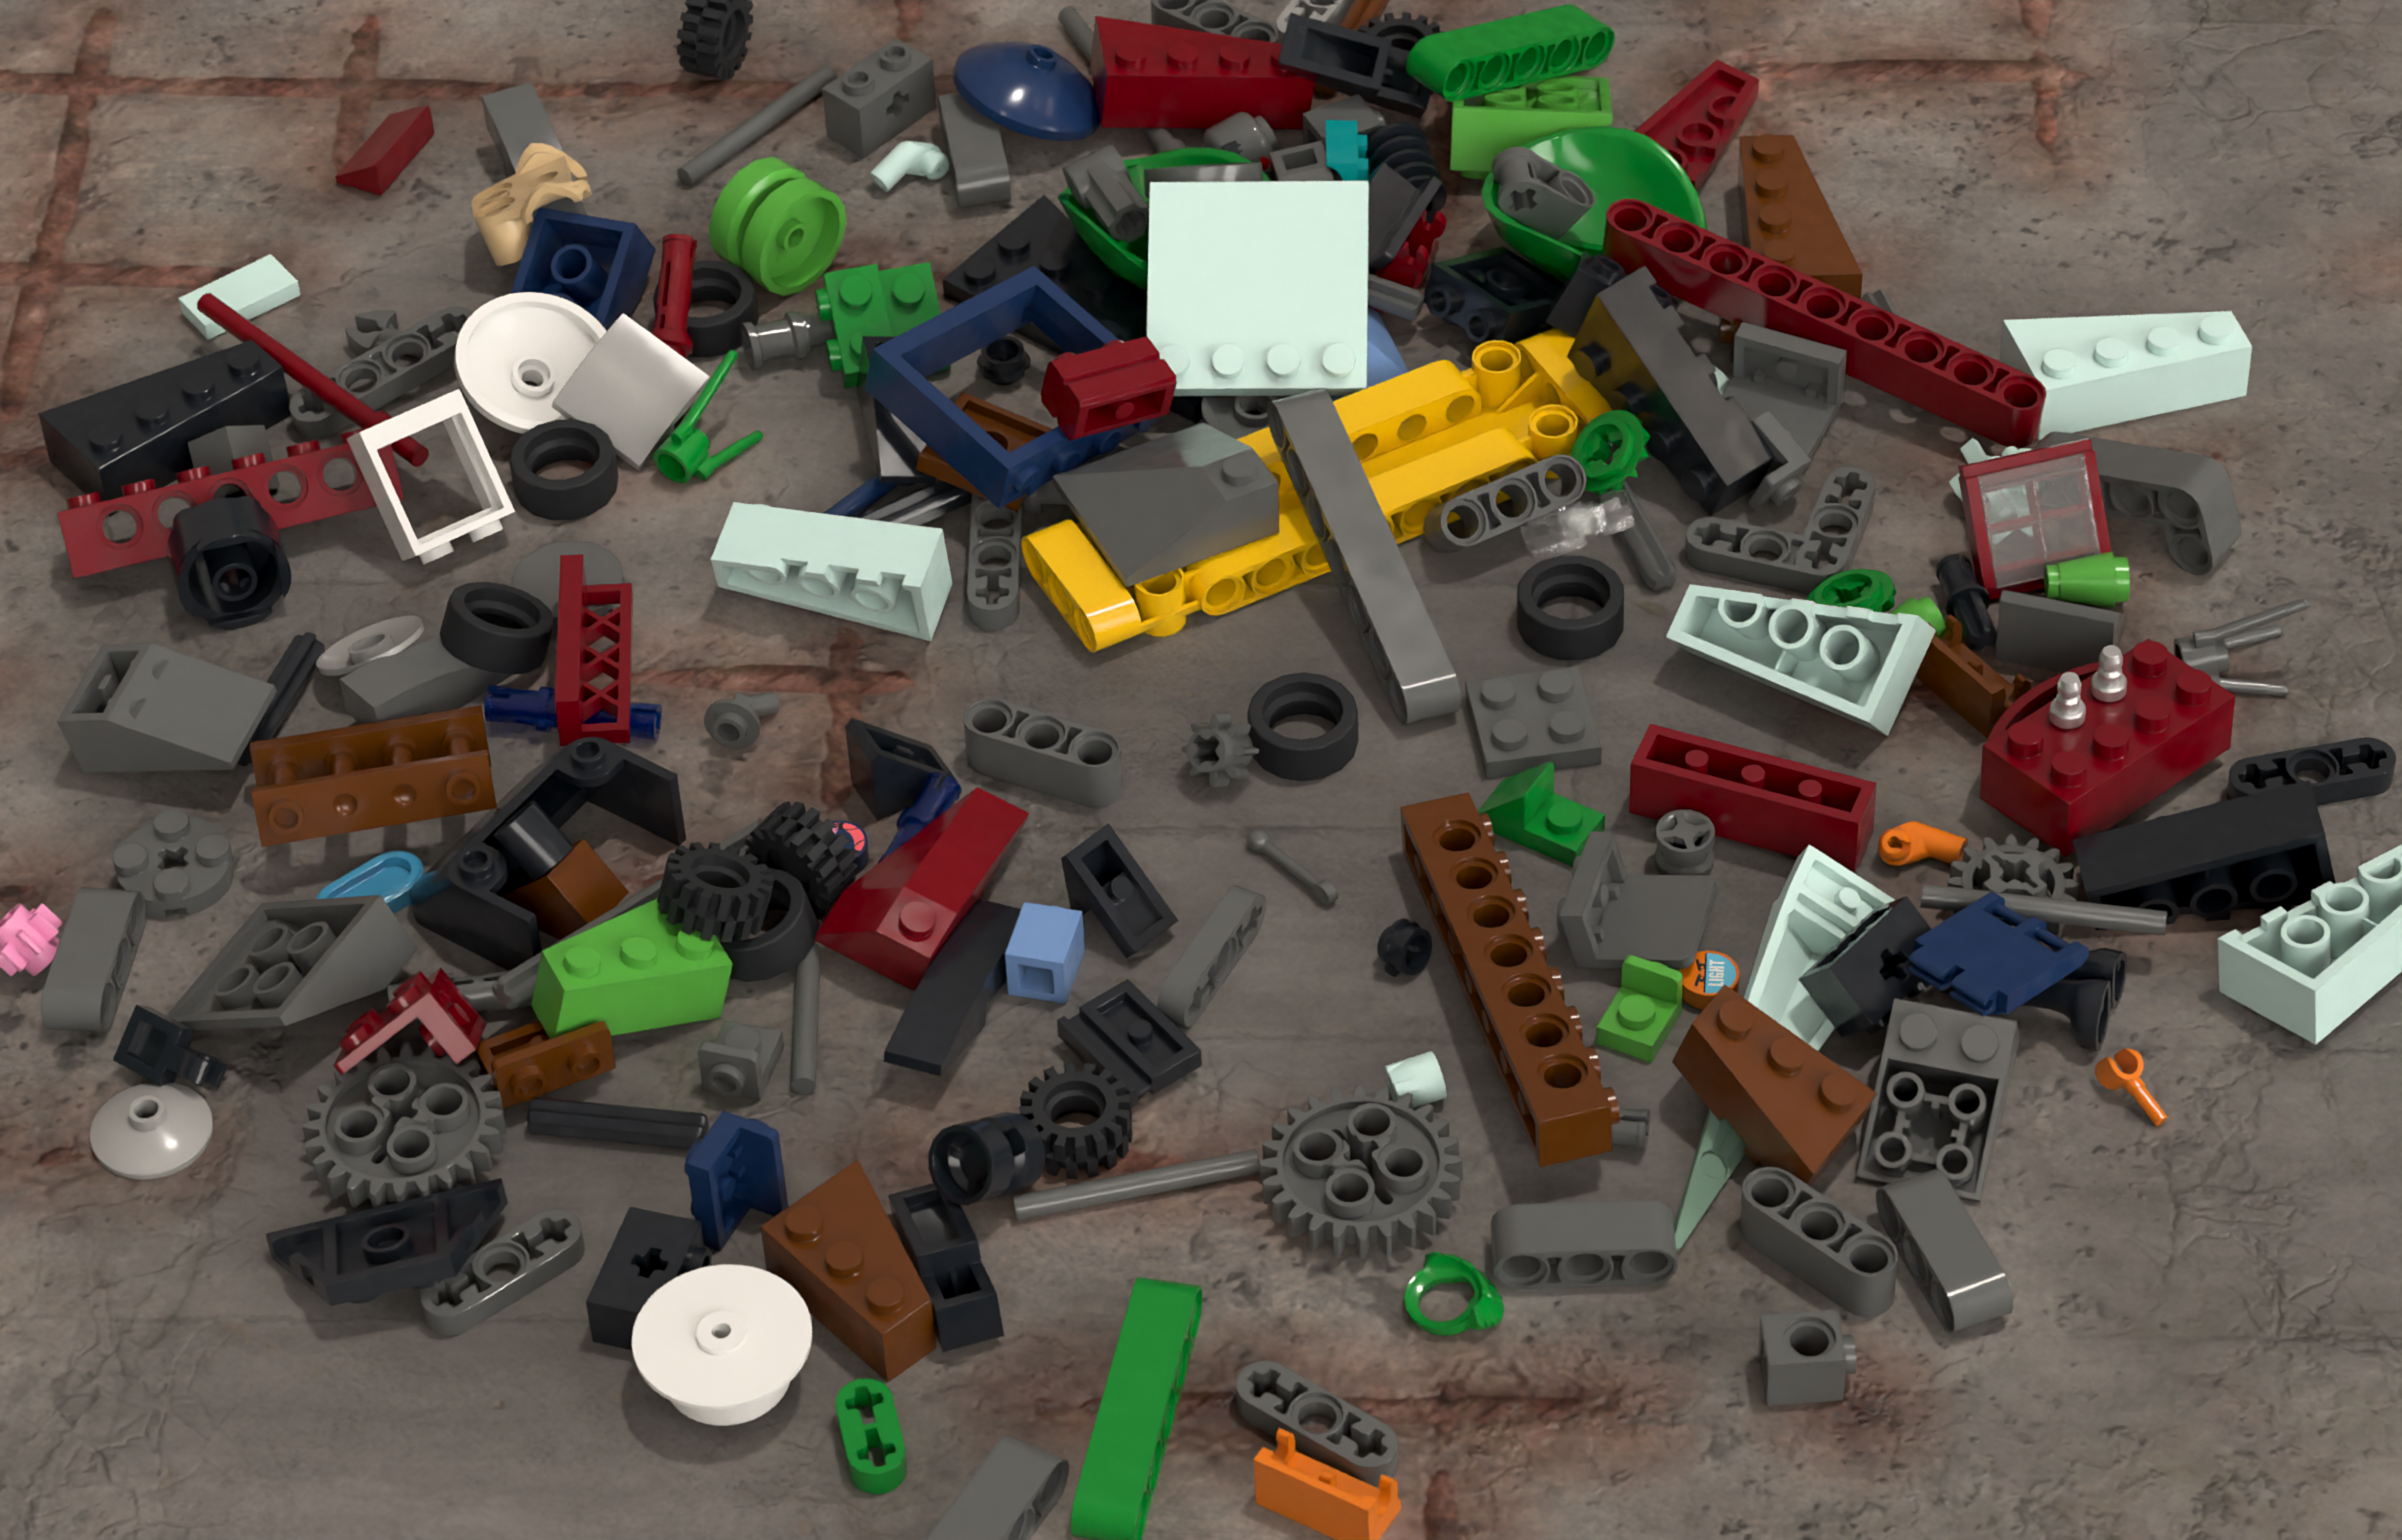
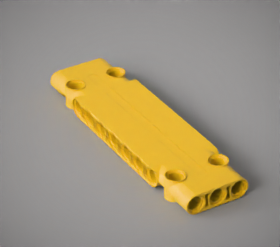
M1555 327L1519 341L1515 345L1503 340L1487 341L1477 346L1473 351L1472 368L1462 372L1451 361L1439 360L1333 401L1397 544L1424 534V519L1429 511L1437 505L1549 457L1560 454L1570 456L1573 444L1585 426L1599 415L1612 411L1609 403L1589 381L1583 379L1577 373L1573 363L1567 358L1575 338ZM1269 427L1236 440L1253 448L1278 482L1279 533L1127 588L1080 522L1075 524L1073 520L1067 519L1026 535L1021 539L1022 554L1032 577L1090 652L1095 653L1142 633L1157 637L1173 635L1183 628L1189 614L1203 610L1211 616L1223 615L1331 571L1277 450ZM1549 470L1545 475V478L1548 479L1559 478L1557 474ZM1499 491L1496 496V504L1511 498L1506 493ZM1449 512L1447 524L1457 521L1461 517L1454 512Z

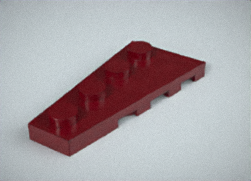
M1716 59L1634 131L1648 136L1667 149L1684 169L1698 193L1759 95V79Z

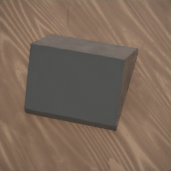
M2002 590L1995 659L2061 673L2099 662V655L2104 647L2114 645L2119 648L2127 615Z

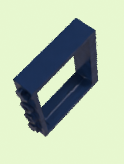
M1035 266L873 348L864 388L998 509L1025 494L1028 497L1031 496L1040 486L1053 480L1054 475L1079 467L1080 464L1100 453L1103 455L1108 454L1120 442L1139 432H1148L1149 427L1159 421V417L1072 441H1069L1058 426L1009 453L926 379L929 375L1030 322L1037 326L1066 353L1073 352L1077 355L1100 349L1110 341L1119 340Z

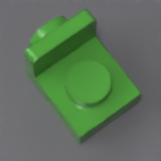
M1628 955L1622 964L1621 987L1596 1027V1044L1652 1063L1682 1013V973L1659 962H1651L1634 955Z

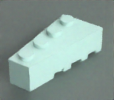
M2231 311L2003 320L2000 362L2033 376L2045 387L2046 400L2037 437L2038 440H2042L2050 432L2075 433L2246 396L2252 345Z
M733 502L711 557L718 587L927 641L932 640L953 584L943 529L776 508L764 504L753 505Z
M1690 584L1666 637L1689 653L1888 736L1936 630L1918 615L1881 613L1867 608L1816 604L1814 601L1795 598L1791 600L1765 597L1757 593Z

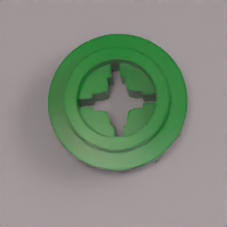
M1613 410L1603 413L1588 423L1578 435L1570 456L1579 461L1585 470L1587 480L1584 491H1590L1602 497L1609 489L1621 492L1624 479L1628 476L1638 477L1635 467L1638 462L1649 458L1644 445L1651 436L1643 428L1642 421L1632 413L1624 410ZM1613 443L1619 449L1613 452V461L1607 464L1605 460L1611 457L1610 449Z
M1853 569L1829 577L1817 586L1806 600L1814 601L1816 604L1845 608L1853 606L1883 613L1895 606L1894 596L1897 592L1892 578L1886 573L1870 569Z

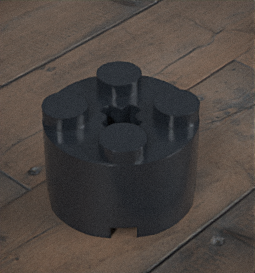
M250 496L213 499L195 507L182 509L174 517L173 529L167 543V556L181 603L185 610L193 617L196 614L208 620L210 626L220 629L244 628L264 620L273 612L271 606L274 605L282 594L285 598L291 585L290 565L276 523L271 515L262 508L257 499Z

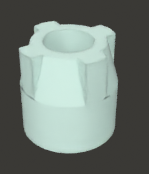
M1432 1051L1384 1066L1386 1084L1394 1102L1407 1092L1411 1093L1413 1109L1447 1097L1444 1078Z

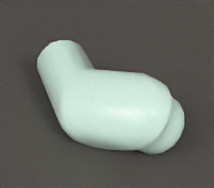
M904 141L899 143L869 175L879 188L888 192L905 174L926 175L932 180L942 178L949 169V159L941 152L938 146L932 143Z

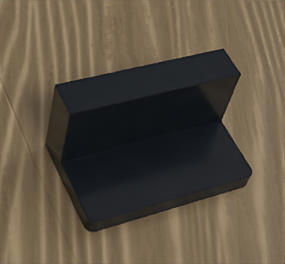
M1384 162L1374 169L1367 180L1369 182L1368 273L1374 275L1396 256L1442 184L1435 176H1432L1416 188Z

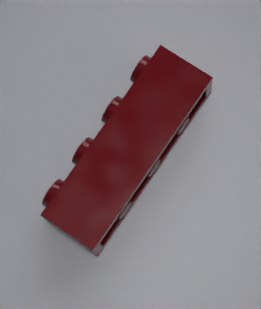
M1650 724L1630 763L1629 813L1659 820L1667 813L1675 810H1694L1701 812L1711 820L1715 828V836L1798 857L1810 844L1855 873L1874 830L1877 783Z

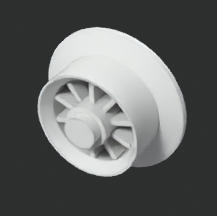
M733 1264L695 1269L663 1285L642 1307L632 1332L633 1357L638 1371L646 1383L658 1394L670 1400L685 1416L704 1424L719 1426L745 1423L771 1410L785 1395L790 1381L804 1365L812 1343L811 1317L800 1294L789 1283L775 1274L751 1266Z

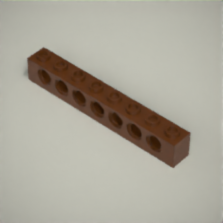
M1469 792L1400 807L1403 854L1539 1166L1544 1167L1612 1151V1125L1620 1122V1112L1615 1092L1612 1087L1603 1088L1600 1082L1601 1069L1594 1047H1584L1582 1025L1578 1011L1574 1005L1566 1007L1564 1003V987L1557 966L1548 967L1546 963V947L1540 928H1530L1528 924L1529 912L1525 895L1521 888L1513 890L1511 886V870L1506 853L1503 850L1496 852L1494 849V833L1488 814L1478 813Z

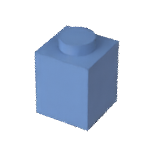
M1023 903L1005 952L1008 995L1067 1004L1085 954L1082 911L1065 909L1059 906Z

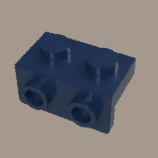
M723 1110L704 1139L693 1143L688 1151L684 1165V1171L689 1178L691 1191V1214L695 1217V1220L701 1221L705 1247L719 1252L726 1245L750 1208L776 1216L789 1207L778 1131L758 1119H746Z

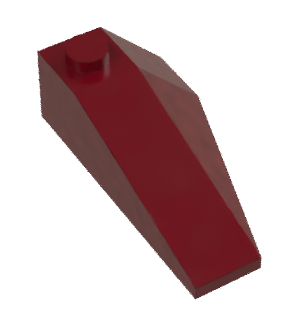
M976 787L847 887L818 930L815 941L915 991L954 928L981 897L1028 820L1029 813Z

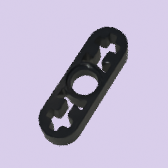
M2364 737L2243 758L2235 762L2230 768L2226 792L2227 801L2271 790L2276 787L2303 782L2296 776L2298 772L2303 770H2314L2326 777V780L2322 782L2310 783L2317 806L2379 795L2387 791L2392 785L2396 754L2392 747L2384 741Z

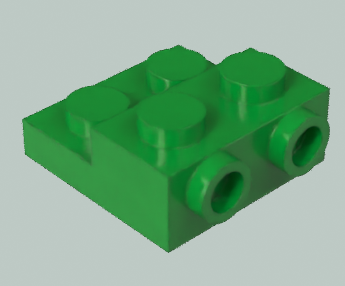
M930 262L881 271L878 270L877 264L827 272L823 275V288L815 290L820 322L830 320L834 338L825 341L831 372L841 371L844 389L857 387L862 336H899L941 314ZM951 364L937 372L951 370Z

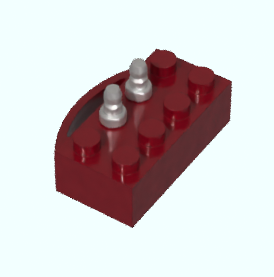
M2147 639L2144 642L2138 643L2133 649L2123 655L2117 646L2108 645L2101 651L2099 662L2077 667L2047 679L2019 697L2002 714L1994 725L1987 742L1982 747L1980 799L2050 847L2060 850V854L2067 857L2075 851L2072 839L2108 830L2230 749L2235 695L2214 682L2206 672L2194 669L2168 652L2167 648L2159 642Z

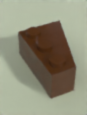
M1725 984L1691 1024L1672 1060V1063L1719 1121L1726 1118L1746 1143L1744 1153L1755 1166L1762 1163L1764 1167L1783 1169L1810 1187L1856 1131L1877 1095L1875 1091Z
M858 1159L760 1226L766 1271L775 1274L789 1283L800 1294L809 1313L887 1383L937 1348L931 1298Z

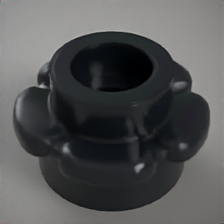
M1004 336L981 348L977 365L981 367L979 373L984 379L997 385H1010L1024 376V370L1030 368L1031 358L1025 352L1024 345L1020 340L1012 336Z
M1406 918L1399 919L1392 926L1387 927L1382 932L1377 946L1380 959L1386 963L1384 966L1385 971L1393 977H1397L1400 972L1410 976L1419 974L1425 968L1431 956L1432 939L1429 932L1420 928L1417 922H1410Z

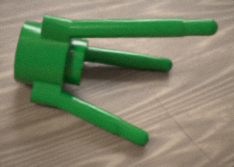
M730 350L726 354L696 401L686 412L678 427L654 453L653 459L657 468L663 475L680 484L687 483L693 475L705 481L717 467L749 449V447L763 438L761 431H754L714 456L709 457L710 442L702 431L694 427L736 361L738 353L735 350Z

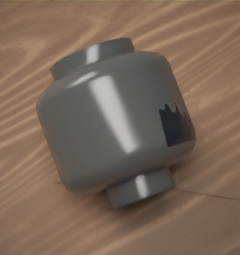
M1237 112L1210 127L1204 132L1202 137L1203 148L1230 151L1252 162H1262V171L1266 175L1270 173L1269 153L1280 150L1278 141L1265 119L1259 115L1253 118L1245 112Z

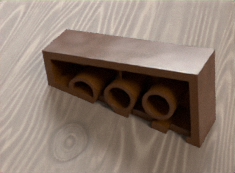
M1763 134L1759 136H1740L1738 192L1743 246L1861 299L1862 272L1794 135Z

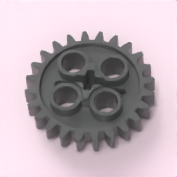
M404 1044L399 1057L391 1058L384 1048H379L377 1054L378 1062L369 1064L365 1059H362L356 1064L357 1071L353 1074L345 1072L343 1075H340L335 1070L334 1076L337 1087L319 1085L317 1090L320 1103H309L307 1105L310 1121L303 1123V1132L309 1166H314L318 1183L328 1182L331 1196L335 1198L348 1192L350 1206L353 1208L361 1205L367 1198L372 1200L373 1208L387 1205L388 1202L397 1203L454 1189L453 1186L457 1183L463 1186L476 1184L474 1170L491 1172L493 1167L490 1154L502 1153L503 1150L500 1135L506 1133L504 1110L500 1091H494L492 1076L490 1074L480 1076L478 1063L475 1060L460 1066V1062L456 1064L448 1054L441 1060L437 1059L436 1053L430 1046L423 1051L421 1056H413L410 1045Z
M1357 1084L1353 1097L1345 1098L1337 1087H1332L1331 1101L1323 1103L1319 1098L1311 1094L1307 1096L1308 1112L1305 1113L1300 1109L1290 1106L1287 1109L1288 1124L1274 1122L1272 1124V1140L1263 1141V1160L1259 1161L1264 1204H1272V1214L1275 1222L1288 1220V1235L1291 1238L1308 1231L1309 1248L1313 1250L1319 1247L1325 1240L1333 1242L1334 1256L1339 1257L1347 1245H1356L1360 1259H1365L1369 1246L1375 1244L1379 1245L1386 1256L1392 1255V1241L1400 1239L1404 1244L1413 1248L1416 1246V1229L1434 1235L1436 1233V1217L1450 1219L1451 1201L1460 1199V1181L1463 1180V1158L1459 1156L1458 1137H1449L1448 1120L1433 1121V1106L1431 1104L1424 1105L1415 1111L1412 1110L1411 1093L1407 1092L1396 1102L1389 1100L1388 1086H1382L1375 1097H1367L1363 1085Z

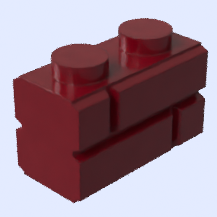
M1148 336L1127 342L1113 340L1106 343L1100 349L1077 355L1073 352L1059 355L1053 361L1048 362L1040 395L1043 405L1053 418L1057 417V424L1069 441L1169 414L1177 381L1173 370L1164 359H1160L1159 351Z

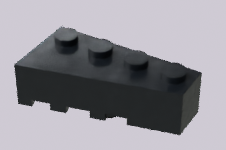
M2310 780L2072 839L2089 903L2167 911L2166 925L2174 924L2178 915L2195 913L2198 916L2205 917L2207 922L2230 920L2231 910L2264 908L2266 914L2281 906L2288 912L2292 908L2291 905H2302L2311 900V890L2329 881L2336 884L2325 831ZM2095 928L2096 930H2108L2103 928Z

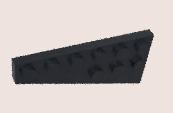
M1045 195L1040 197L942 279L944 296L961 304L1020 272L1035 266L1119 340L1127 342L1147 336V296L1137 286L1118 278L1091 251L1071 221ZM1032 322L1014 331L1060 355L1066 353ZM1173 396L1170 411L1197 423L1202 419L1201 403L1204 396Z

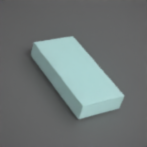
M270 254L178 299L183 315L209 340L226 332V330L198 311L197 303L204 294H213L243 317L251 320L300 296L298 281Z

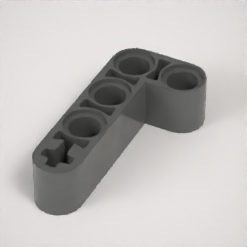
M2065 432L2048 433L2032 449L2090 438L2096 455L2105 515L2162 525L2172 560L2178 567L2193 575L2209 573L2241 535V523L2230 477L2225 468L2213 458L2199 454ZM2075 473L2042 480L2037 483L2038 502L2041 505L2063 508L2080 504Z

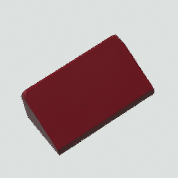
M423 105L389 114L335 176L336 182L382 195L435 134L430 107Z

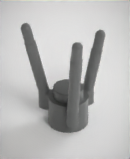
M2302 598L2213 629L2195 631L2193 636L2175 638L2174 656L2194 669L2206 672L2214 682L2229 692L2286 696L2290 692L2287 685L2219 678V672L2229 670L2227 649L2263 641L2264 639L2277 637L2282 634V627L2279 625L2254 630L2250 629L2306 610L2310 607V601Z

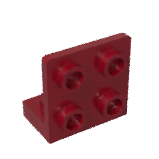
M439 968L428 978L419 971L392 993L394 998L386 1005L387 1009L379 1015L374 1008H371L345 1029L347 1035L338 1042L342 1050L333 1066L340 1075H343L417 1017L423 1023L419 1027V1031L430 1048L439 1056L447 1052L453 1061L458 1064L476 1050L487 1023L442 968Z

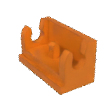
M1279 1428L1277 1431V1449L1275 1454L1273 1451L1262 1447L1253 1459L1256 1504L1335 1540H1380L1401 1510V1500L1398 1499L1397 1480L1382 1474L1379 1479V1489L1298 1453L1295 1450L1294 1434Z

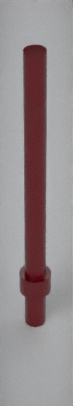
M206 293L199 299L197 303L198 311L242 343L253 340L283 366L285 374L360 428L373 427L393 418L384 411L376 412L213 294ZM410 436L391 444L392 451L414 467L421 466L428 458V449Z

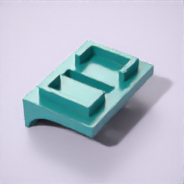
M1325 120L1326 166L1335 169L1340 174L1342 181H1367V135H1358L1356 120Z

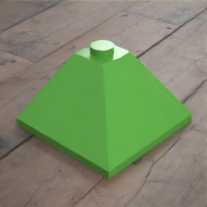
M1559 76L1463 100L1452 101L1450 170L1461 171L1460 175L1465 178L1486 179L1492 171L1493 160L1505 149L1521 147L1534 139L1563 130L1612 125L1613 113L1609 78Z

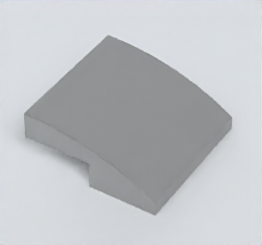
M623 313L571 375L554 399L552 408L569 420L577 419L599 427L608 434L614 446L615 454L639 471L673 433L674 424L696 401L709 381L710 376Z

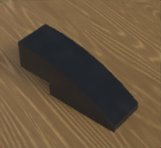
M1290 13L1277 62L1278 66L1348 96L1359 94L1365 102L1416 118H1421L1427 110L1432 91L1407 74L1406 63L1410 51L1392 47V40Z
M933 1183L888 1195L902 1245L931 1298L935 1335L942 1351L946 1352L1004 1336L997 1292L982 1264L978 1240L961 1205L954 1204L943 1197Z

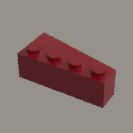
M1095 16L1090 70L1101 127L1210 128L1237 112H1245L1253 118L1258 115L1262 116L1271 129H1303L1302 113L1311 111L1314 82L1277 65L1282 46L1280 43Z

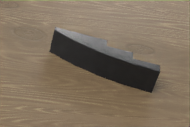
M978 899L954 928L907 1004L884 1051V1062L941 1076L985 1026L987 1003L1007 982L1005 952L1021 909L983 899Z

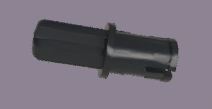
M1958 554L1946 556L1937 564L1935 569L1936 577L1947 597L1944 604L1947 615L1954 616L1962 624V634L1969 648L1973 651L1981 652L1985 646H1993L1997 639V632L1987 610L1990 604L1988 591L1978 584L1971 561L1967 556L1963 555L1961 560H1959Z

